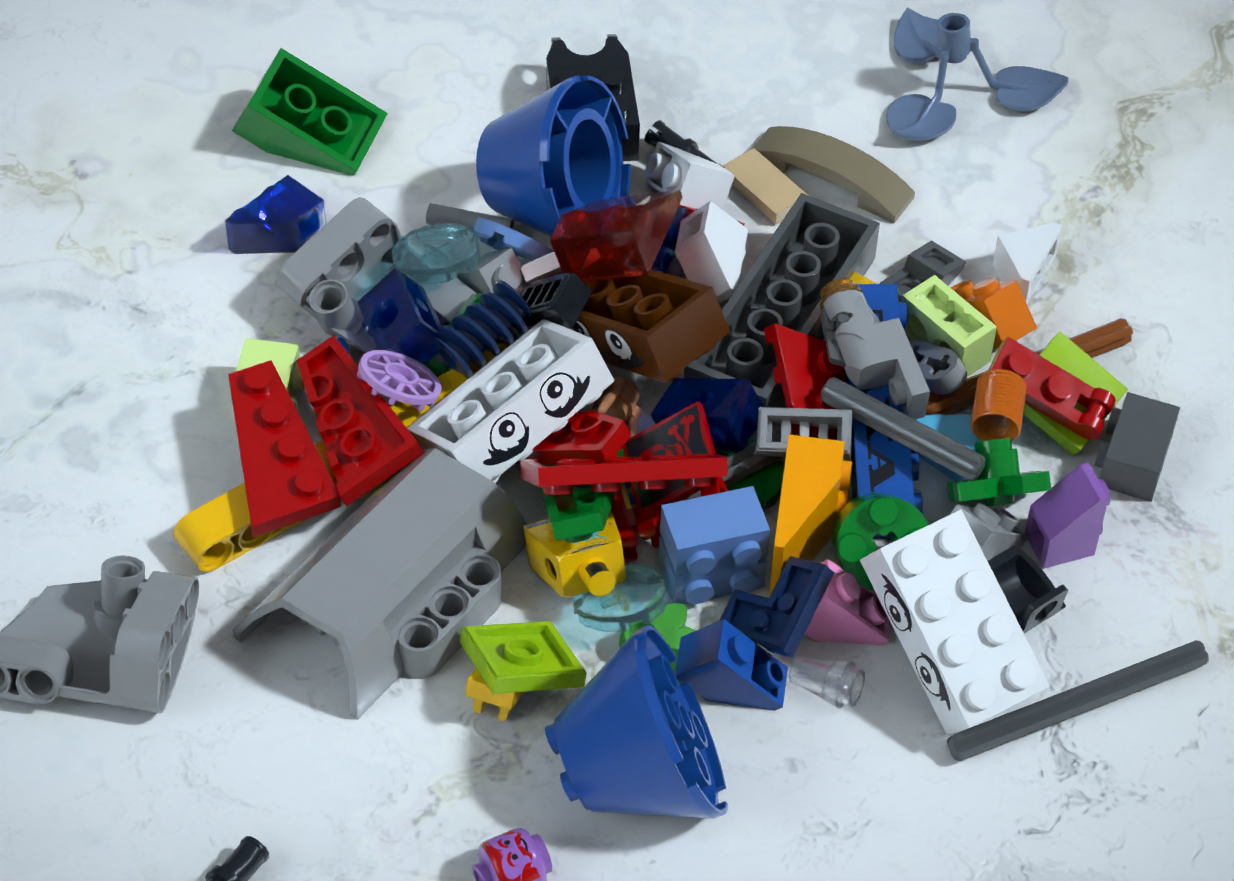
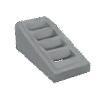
M759 407L757 454L786 458L788 435H791V424L800 425V436L805 437L810 435V426L819 427L818 438L828 439V429H837V440L845 441L843 460L851 461L852 410ZM773 422L781 423V442H772Z

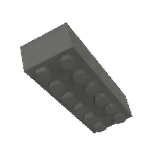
M801 193L723 307L722 313L730 333L719 340L710 352L700 355L684 368L682 401L690 404L699 401L703 405L704 410L758 431L759 407L780 408L785 400L782 385H776L772 368L778 366L773 344H767L764 328L775 323L823 340L825 338L821 323L823 303L827 297L843 291V285L848 283L854 271L862 276L866 274L876 257L880 223Z

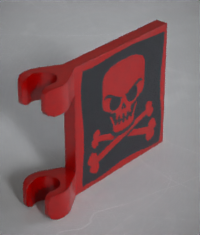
M699 401L629 438L622 446L624 456L642 457V461H650V456L715 453L705 411ZM713 477V485L702 487L685 486L684 479L667 480V488L638 489V481L631 482L639 514L638 533L644 540L651 539V545L654 548H658L659 537H662L660 533L661 505L682 501L700 490L701 497L726 492L728 489L722 477Z

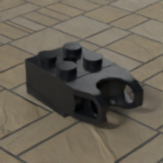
M606 34L607 39L603 49L591 55L576 54L567 48L565 42L560 37L551 38V48L546 57V89L548 90L573 76H593L602 81L616 99L625 122L628 139H621L623 162L639 161L640 122L629 54L618 40L617 35Z

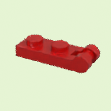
M1007 337L1001 343L988 371L1003 369L1018 374L1025 380L1027 386L1025 404L1088 440L1099 438L1104 427L1102 419L1104 415L1111 413L1116 402V398L1111 392L1102 388H1093L1010 337ZM1076 402L1087 408L1086 413H1082L1074 408Z

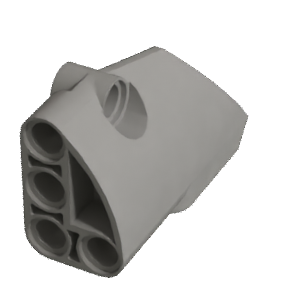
M361 197L348 203L287 259L279 268L275 278L276 286L312 315L326 334L340 336L364 352L387 350L403 354L416 361H419L433 344L432 337L437 338L439 336V329L448 325L470 296L476 294L445 268L438 267L434 270L411 252L405 245L397 224L372 203ZM499 339L496 343H497V344H500V343H502V342H504V341H502L501 339ZM440 354L436 357L447 368H451Z
M120 555L106 559L102 563L101 580L47 586L21 615L0 632V698L34 704H47L56 697L162 713L177 682L188 647L199 598L198 577L153 571L149 578L145 579V565L143 561L136 557Z

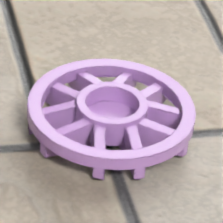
M372 350L363 354L360 359L357 378L366 381L373 387L371 394L374 396L382 393L390 397L388 404L394 406L397 401H400L423 411L425 405L432 408L441 393V383L436 375L426 366L408 356L387 350Z

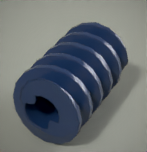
M502 280L497 281L493 285V293L487 291L480 295V304L471 303L466 307L467 316L458 314L453 317V327L447 325L441 327L438 332L439 339L432 337V342L443 359L451 368L467 379L473 376L468 363L473 361L481 368L487 364L482 353L484 350H487L494 356L500 354V349L496 343L497 339H501L508 345L514 343L509 329L513 327L522 334L528 331L523 318L525 316L531 317L529 306L514 288Z

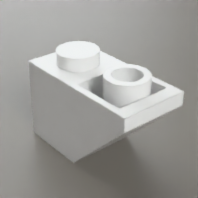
M662 142L657 143L654 153L647 160L645 169L646 183L676 204L699 209L711 201L723 210L735 176L717 163Z
M709 201L681 220L675 253L687 279L713 287L720 304L728 302L740 284L739 278L742 262L746 255L745 245L748 229Z

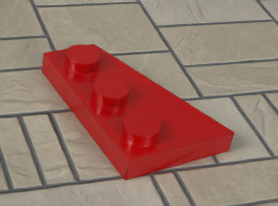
M775 323L764 328L767 344H773L778 364V366L772 368L776 385H782L787 408L835 409L821 400V390L829 378L835 377L845 382L846 371L844 367L829 362L826 342ZM791 424V435L800 436V425ZM810 426L809 437L818 438L819 427ZM828 429V439L837 440V429Z
M592 409L584 413L578 411L568 419L567 424L562 429L551 433L533 448V452L525 459H537V463L557 464V461H560L561 458L595 460V464L604 463L605 458L617 457L619 450L631 436V433L624 420L599 413Z

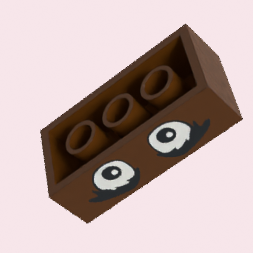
M603 255L576 274L592 290V293L574 327L568 329L592 338L604 362L666 383L678 377L686 366L700 355L710 352L719 340L730 333L711 286Z

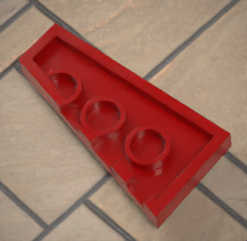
M334 335L296 360L308 400L316 416L315 421L318 431L323 438L327 450L326 455L329 465L337 481L336 486L339 495L346 507L424 453L417 440L380 394L377 396L371 394L373 387L366 381L357 378L359 371L357 364Z
M715 453L650 456V461H642V457L619 456L605 458L604 463L596 464L595 460L561 458L560 461H557V466H544L537 463V459L520 460L521 479L538 487H544V494L548 495L573 493V485L591 484L592 492L619 491L620 482L637 481L638 489L667 488V480L684 479L685 486L702 487L713 485V477L728 476L727 457Z

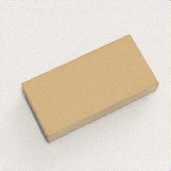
M755 148L722 165L726 170L735 175L732 186L775 224L784 219L801 193L806 194Z

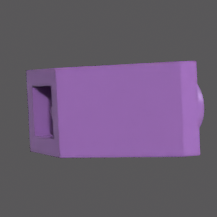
M1089 462L1080 464L1054 485L1051 490H1048L1030 505L1024 534L1028 536L1027 540L1043 569L1095 555L1099 535L1103 532L1102 523L1106 508L1110 504V493L1105 481L1098 479Z

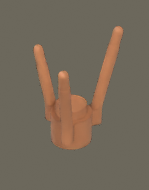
M618 376L614 378L615 381L603 390L600 399L594 402L592 410L624 421L627 420L629 422L628 430L631 433L629 438L638 434L639 420L643 414V410L636 405L639 399V390L632 381Z

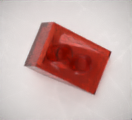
M674 190L601 199L562 214L550 238V243L562 272L575 273L583 282L648 275L683 198L681 191Z

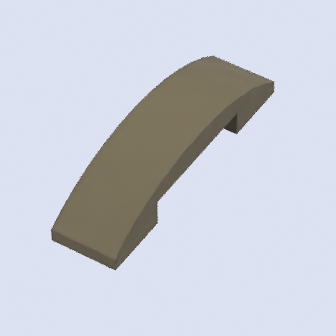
M788 126L769 127L751 148H755L782 173H785L791 165H794L858 194L857 207L892 223L897 221L915 196V191L904 180L871 155L842 140L817 131Z

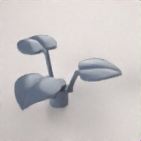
M906 8L896 27L894 36L895 52L901 59L917 64L926 63L936 56L940 58L935 94L932 99L921 94L899 97L887 110V124L893 134L909 140H930L947 133L956 121V108L951 104L940 102L943 94L947 62L960 63L967 58L970 51L973 52L989 87L998 89L996 92L998 103L1009 109L1032 111L1047 105L1067 86L1068 77L1033 67L1012 66L1001 69L997 73L996 80L979 49V39L971 38L970 19L966 15L949 13L939 19H934Z

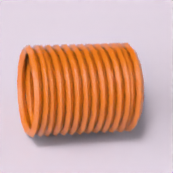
M1003 369L987 371L978 378L970 425L972 433L982 441L1011 437L1012 442L1020 435L1027 391L1025 380L1018 374Z

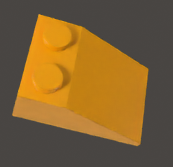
M788 435L769 598L790 556L813 561L832 538L835 517L838 516L839 512L847 504L848 490H840L839 488L849 489L852 461L843 460L845 441Z

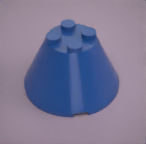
M651 625L637 629L556 717L554 723L545 727L547 741L552 751L556 755L560 754L566 770L560 773L563 789L571 802L580 799L584 808L592 812L711 819L725 815L728 810L727 802L719 803L718 792L726 789V783L710 729L690 682L687 681L679 684L670 663L677 660L675 654L663 636Z

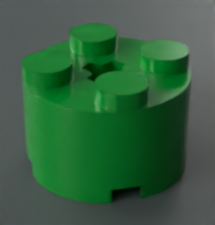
M871 493L856 497L843 507L833 525L832 545L836 561L843 570L856 578L860 586L875 591L860 562V559L873 553L877 545L872 540L874 535L880 533L886 536L891 532L888 541L893 543L929 524L924 515L915 506L894 494Z

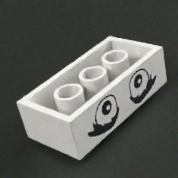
M542 319L407 429L422 449L436 448L496 483L503 472L517 461L528 457L536 445L551 433L562 429L567 424L568 419L581 408L595 402L601 396L602 391L615 380L592 338Z
M962 510L860 559L947 736L971 728L1050 687Z

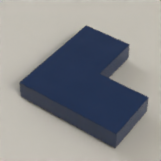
M790 556L770 598L735 589L720 620L725 619L764 650L793 658L835 572L825 564Z

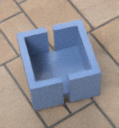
M753 486L661 505L660 533L662 537H659L658 564L672 603L701 604L709 599L731 595L735 589L750 593L755 589L764 588L767 567L765 557L768 556L770 528Z

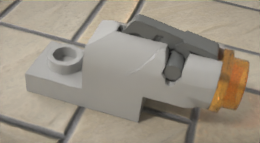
M840 278L826 284L820 292L821 300L819 306L822 311L821 323L829 362L844 367L849 379L858 390L889 385V392L893 403L896 406L901 405L905 415L913 419L925 417L930 391L900 319L896 318L880 322L868 305L862 289L855 285L851 279Z

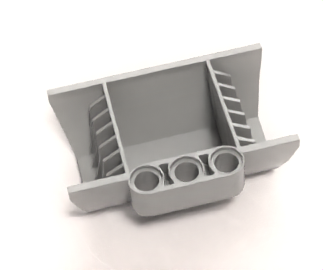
M436 448L422 449L424 453L390 476L233 629L234 638L242 642L274 610L282 607L286 613L294 614L301 618L304 625L311 624L317 627L318 634L321 636L326 634L332 636L335 645L340 647L348 676L350 715L357 720L403 673L413 679L432 677L462 647L459 642L461 628L483 625L500 607L502 601L501 572L526 547L523 526L528 524L507 495L490 479Z

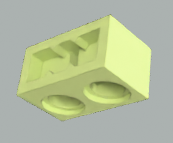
M936 275L902 295V302H906L907 323L904 331L909 341L921 340L953 350L966 367L967 377L990 362L997 326Z

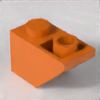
M994 277L973 285L972 280H967L951 287L959 296L997 326L993 349L999 348L1007 337L1017 341L1037 329L1017 280L998 282L997 278Z

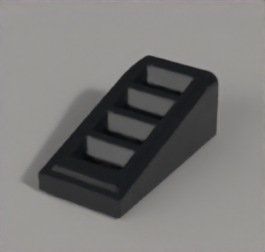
M563 273L527 283L520 296L529 306L531 317L525 316L523 320L526 326H535L542 319H546L565 328H573L592 290L575 273Z

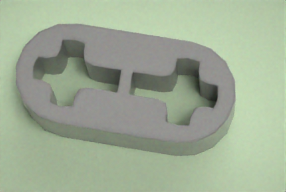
M921 340L909 342L930 392L941 395L948 394L957 390L965 382L968 372L956 352Z

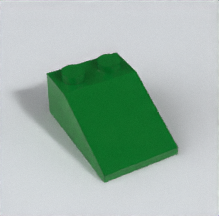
M280 48L231 131L267 153L354 176L388 113Z

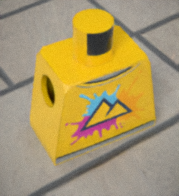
M610 510L604 530L593 533L591 538L581 542L569 543L564 541V539L555 541L549 519L523 526L530 568L561 597L569 598L589 591L595 596H604L614 589L615 584L621 583L626 579L621 537L612 510Z

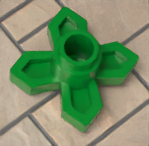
M1011 437L974 442L975 452L983 455L985 458V467L975 481L967 479L946 482L949 501L962 502L986 499V506L1015 503V494L1051 490L1049 471L1020 473L1017 448L1012 449Z

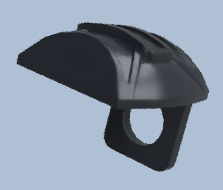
M1016 544L987 561L1023 633L1028 632L1066 607L1064 600L1068 589L1065 585L1062 584L1055 588L1038 564Z

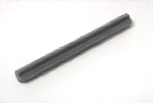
M1195 640L955 733L947 739L948 748L956 761L965 760L1200 668L1209 662V655L1205 650L1204 644L1201 641Z

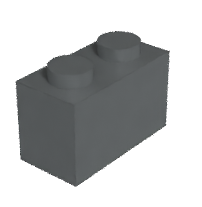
M1127 392L1122 409L1113 407L1105 432L1113 436L1111 442L1101 441L1094 466L1102 468L1100 479L1105 481L1109 490L1152 502L1180 411L1179 406Z

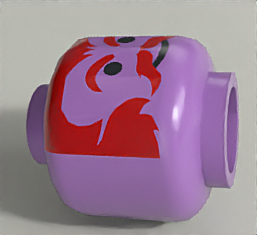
M516 828L483 841L478 850L479 862L472 865L476 881H547V874L552 872V862L544 841L538 834L531 835L523 828Z

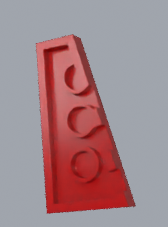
M272 360L228 374L252 538L341 507L339 492Z

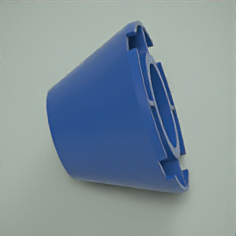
M573 76L491 121L485 127L478 143L476 171L482 196L493 211L580 250L603 242L607 244L613 238L622 222L627 206L631 164H623L621 139H628L619 105L609 88L593 76Z

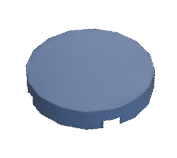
M477 218L471 231L473 236L480 238V241L496 250L512 248L516 257L520 256L525 259L528 257L530 262L554 252L547 246L520 232L484 218Z

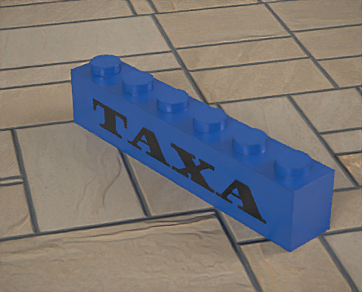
M897 284L843 285V291L857 290L862 292L868 305L880 322L899 318L903 328H906V302L898 301ZM846 373L845 383L856 388ZM889 385L860 390L904 414L901 405L896 406L893 403L889 392ZM852 418V500L871 493L894 494L915 506L923 514L922 494L914 493L913 481H918L919 479L918 453H911V449ZM891 532L886 536L877 533L873 539H888Z

